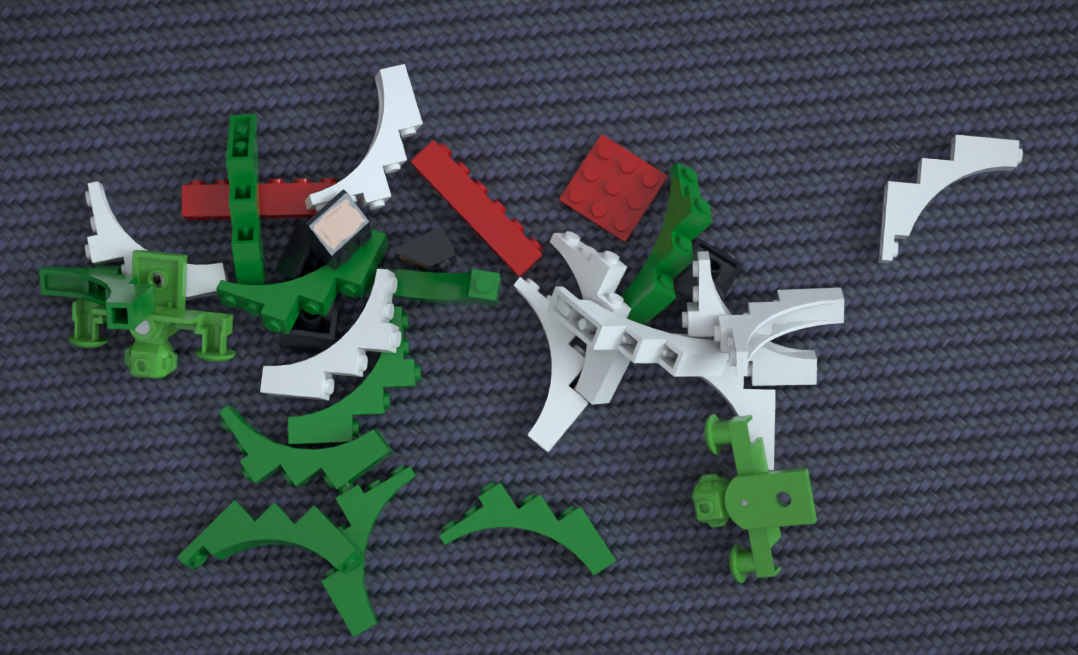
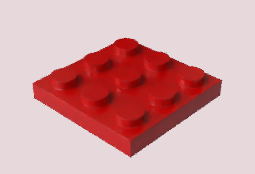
M601 134L559 198V201L625 243L668 176Z

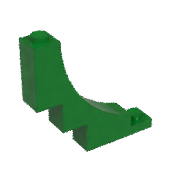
M256 114L230 115L226 166L230 184L228 203L233 228L231 247L237 284L243 285L267 284L259 202L258 145L256 138L258 122Z
M387 269L395 273L397 278V290L393 293L394 298L440 305L453 303L471 306L473 303L497 307L501 285L500 273L475 269L466 273H434ZM376 274L368 288V294L372 292Z
M234 500L177 558L193 570L207 560L209 553L217 559L223 560L235 553L254 547L286 545L311 551L328 560L336 569L345 574L359 564V559L363 554L316 506H313L296 523L275 503L256 520L243 505Z

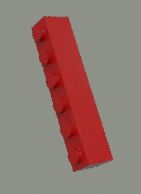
M433 140L411 160L412 166L518 278L522 277L543 258V254L540 252L543 248L533 237L529 240L522 233L525 229L515 218L511 221L504 214L507 210L497 199L493 202L486 195L489 191L479 180L474 183L470 179L468 174L471 172L461 161L456 164L451 159L452 152L443 142L438 145Z
M322 178L321 183H310V179H294V183H284L282 179H269L268 184H259L261 219L312 218L317 212L316 209L307 210L306 198L310 194L323 191L337 184V179ZM194 180L189 181V185H182V217L185 220L231 219L228 203L229 180H216L215 185H205V181Z

